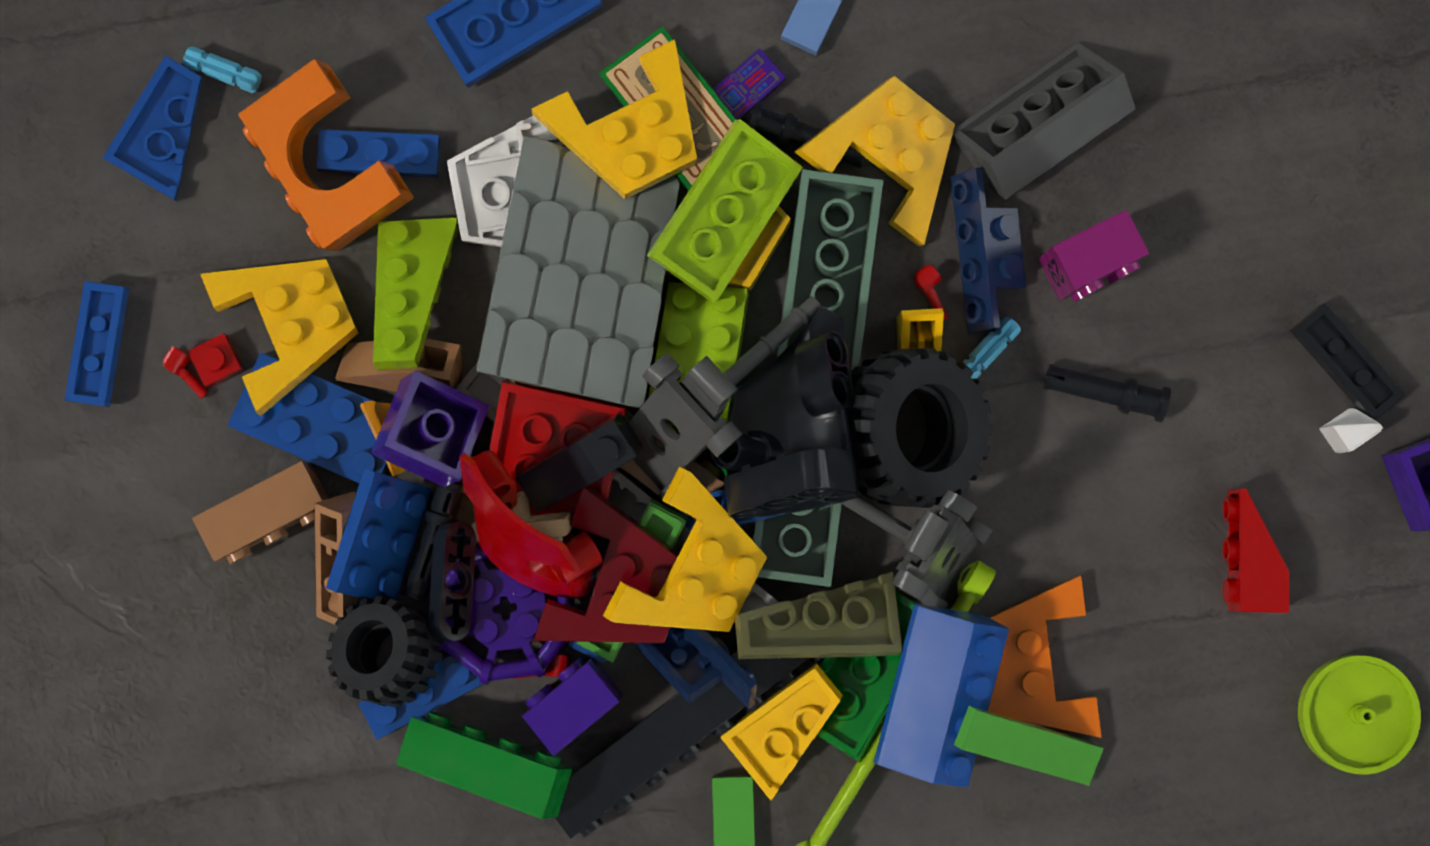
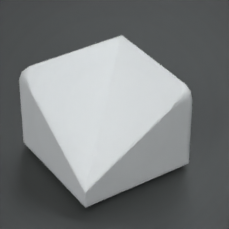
M1354 408L1347 409L1319 428L1335 453L1352 452L1382 432L1381 430L1383 429L1380 423Z

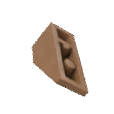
M356 492L346 493L315 503L316 617L334 625L339 617L345 618L347 616L346 609L352 604L357 606L360 597L337 593L326 588Z

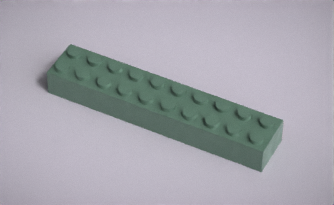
M802 169L781 322L791 314L792 309L798 308L811 296L820 303L821 307L842 316L850 369L852 371L855 366H860L883 180ZM801 326L778 347L776 358L798 337L806 326ZM838 503L789 513L755 522L752 540L767 556L758 577L831 587L842 504Z

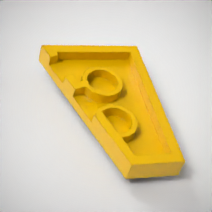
M816 663L756 709L738 720L720 738L771 801L809 744L814 740L834 711L843 695Z

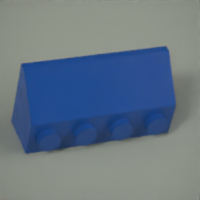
M914 604L874 763L933 784L968 787L977 754L961 750L954 743L968 706L986 711L989 709L1009 632L1008 627L983 614Z

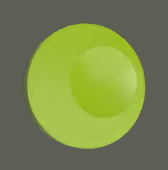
M1352 654L1327 661L1318 667L1307 679L1298 702V722L1305 742L1319 759L1336 769L1352 774L1367 775L1379 773L1395 766L1409 753L1420 730L1421 709L1414 687L1398 668L1376 657Z

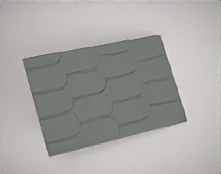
M524 136L476 372L640 409L644 404L648 383L642 375L651 366L666 270L649 258L647 254L675 213L680 180L677 176L674 175L627 199H623L567 146Z

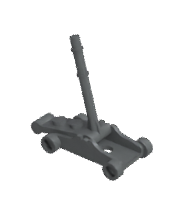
M809 297L798 308L792 309L791 314L765 337L762 336L753 348L724 373L706 356L678 383L683 376L678 369L680 365L669 353H666L642 375L655 391L633 418L626 412L625 419L643 445L633 460L661 490L658 494L661 499H663L679 467L687 469L707 448L716 457L720 456L742 435V432L731 421L727 423L723 417L720 418L730 397L738 390L735 385L766 357L773 355L776 349L801 326L808 324V320L821 307L814 297ZM653 435L663 443L665 450L657 445Z
M947 490L939 503L940 510L934 507L931 511L926 510L920 520L917 519L913 527H910L861 496L841 502L842 505L903 541L905 545L903 549L907 553L902 562L900 561L896 569L899 571L891 583L914 597L913 602L920 605L946 609L949 604L944 599L978 543L985 545L993 532L990 528L972 518L977 509L973 503L950 490Z

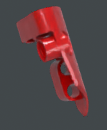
M484 451L472 458L466 453L460 455L464 492L473 503L478 543L490 561L517 582L534 590L570 599H579L586 596L593 586V569L603 563L601 554L586 532H581L574 536L572 531H570L566 536H562L563 541L561 542L536 530L512 511L517 504L516 483L494 451Z

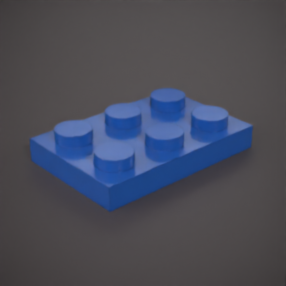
M364 468L326 588L337 593L361 598L368 597L374 600L375 596H384L396 600L432 488Z

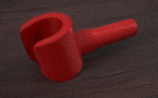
M925 265L914 275L913 282L929 299L933 309L943 308L944 321L949 317L940 301L938 293L933 288L942 280V277L932 265Z
M171 347L163 358L164 367L184 380L200 399L204 398L209 392L190 371L185 369L191 360L190 356L178 347Z
M557 654L545 669L546 674L543 676L558 677L561 672L571 665V655ZM537 675L525 676V677H517V678H515V679H523V678L535 677V676H537Z

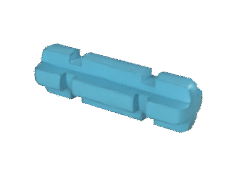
M194 46L188 47L183 57V64L188 69L198 73H205L206 76L232 86L237 85L240 89L250 93H255L258 90L262 80V75L258 71L246 66L242 69L238 63L212 53H205L204 50Z
M1004 317L1000 321V328H996L995 332L991 331L968 355L970 358L963 360L973 372L971 375L972 379H977L981 375L980 370H985L1007 347L1006 342H1011L1021 332L1020 326L1012 318Z

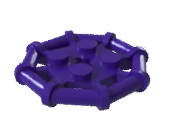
M477 543L475 564L481 575L473 583L470 630L459 641H442V645L438 646V649L446 651L479 677V682L488 685L490 681L537 675L540 678L546 674L545 669L567 642L547 641L537 654L531 646L545 603L547 602L546 593L517 582L499 568L489 570L484 561L488 557L480 548L479 543ZM450 570L446 575V586L451 592H455L454 589L459 584V578L455 571ZM557 596L559 603L575 608L574 599ZM508 598L510 604L517 605V611L511 612L510 620L507 621L503 620L501 614H495V607L501 604V599ZM446 600V604H452L451 600ZM446 617L445 625L452 628L454 625L453 620ZM471 635L489 648L486 660L481 659L460 641ZM523 649L528 659L496 664L499 652Z

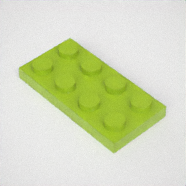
M741 119L735 120L647 256L709 301L717 302L803 167Z
M669 282L655 362L664 354L669 353L680 365L678 369L683 374L678 383L706 356L722 373L727 371L740 359L749 301L748 288L726 286L717 302H711L685 283ZM650 386L649 397L655 391L652 386ZM734 394L730 397L720 416L727 423L730 422Z

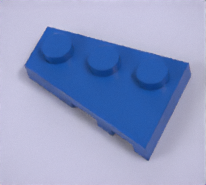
M165 55L102 158L177 202L203 82L202 77Z

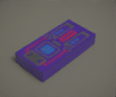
M759 48L719 83L713 91L734 118L742 120L754 109L756 102L761 103L786 81V76Z

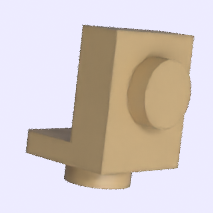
M524 491L517 493V504L512 511L536 530L555 540L563 541L562 536H566L574 528L571 526L573 520L572 511L531 515L529 499Z

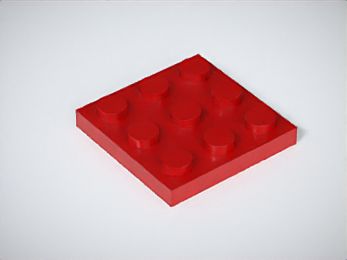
M504 380L501 384L490 450L495 452L515 481L517 493L523 492L515 479L516 476L617 412L621 411L625 417L627 406ZM615 470L588 485L608 501ZM582 489L537 513L529 501L530 514L538 515L572 511L573 519Z

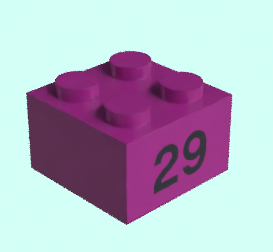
M1126 209L1052 246L1038 258V261L1058 300L1062 301L1071 296L1073 302H1077L1104 287L1105 285L1102 280L1107 279L1111 285L1140 269L1141 266L1138 261L1148 255L1149 251Z

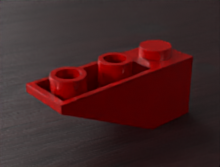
M1247 489L1228 490V497L1224 498L1222 509L1223 518L1225 521H1228V538L1224 539L1222 548L1223 559L1225 562H1228V578L1224 579L1222 588L1224 602L1228 603V611L1289 613V570Z

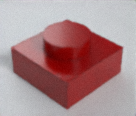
M225 333L187 351L204 386L207 388H211L245 371L229 336Z

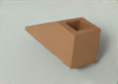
M426 338L418 368L376 370L373 364L374 341L346 344L335 377L336 381L396 392L401 379L416 370L456 389L460 384L464 365L459 344Z

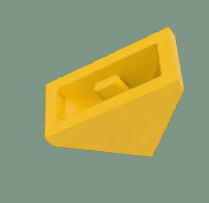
M943 308L901 311L896 317L897 349L931 348L937 352L942 351Z

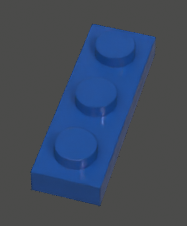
M319 129L316 169L319 172L361 174L380 160L393 164L400 176L439 178L441 138L439 135Z
M84 281L64 401L110 407L129 295L128 288Z
M450 655L435 664L434 670L438 671L435 680L429 678L427 681L429 688L424 694L416 692L417 699L413 702L406 703L402 701V706L398 707L388 705L385 707L367 701H362L358 705L376 740L408 724L411 717H422L428 711L441 707L483 683L479 682V677Z

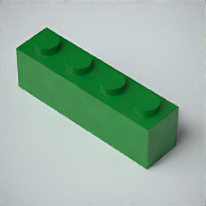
M428 711L427 717L410 718L396 765L539 819L558 817L572 772V768L560 764L561 757L553 756L551 753L537 751L536 755L522 751L524 744L509 738L500 737L499 742L486 737L488 731L477 726L464 724L463 729L450 724L451 717L441 713Z

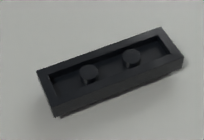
M1326 303L1319 305L1290 330L1360 412L1375 421L1405 396V393Z

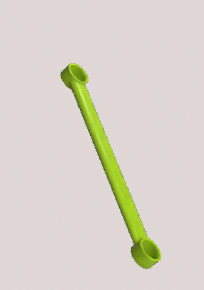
M979 559L968 564L960 572L957 580V594L959 596L952 605L951 610L969 612L972 605L977 604L986 593L995 577L996 570ZM968 568H970V570L968 571V573L966 574V576L964 577V579H963V581H962V583H961V578H962V576H963V573H964ZM883 725L861 762H856L811 838L801 841L795 846H826L876 764L874 759Z

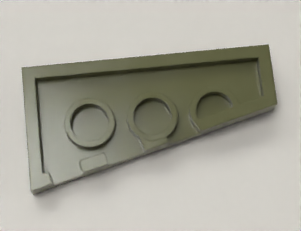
M893 572L882 574L866 581L860 580L846 584L844 587L826 592L813 593L797 600H788L739 614L735 617L738 659L899 655L902 653L895 585L891 583L894 579Z

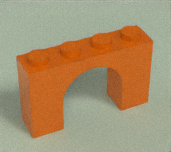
M313 59L238 115L245 125L243 128L244 135L265 156L264 166L276 181H280L287 191L285 199L295 213L301 214L309 226L306 228V232L311 241L319 248L339 251L374 227L378 222H381L411 201L414 196L394 165L380 160L345 185L333 190H323L311 180L303 163V146L306 136L318 121L351 98L331 66Z

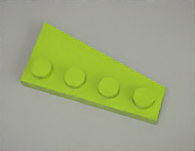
M457 217L378 222L373 364L376 370L418 368L431 325L430 316L434 303H437L441 292L440 284L445 268L448 269L454 238H457L459 233Z

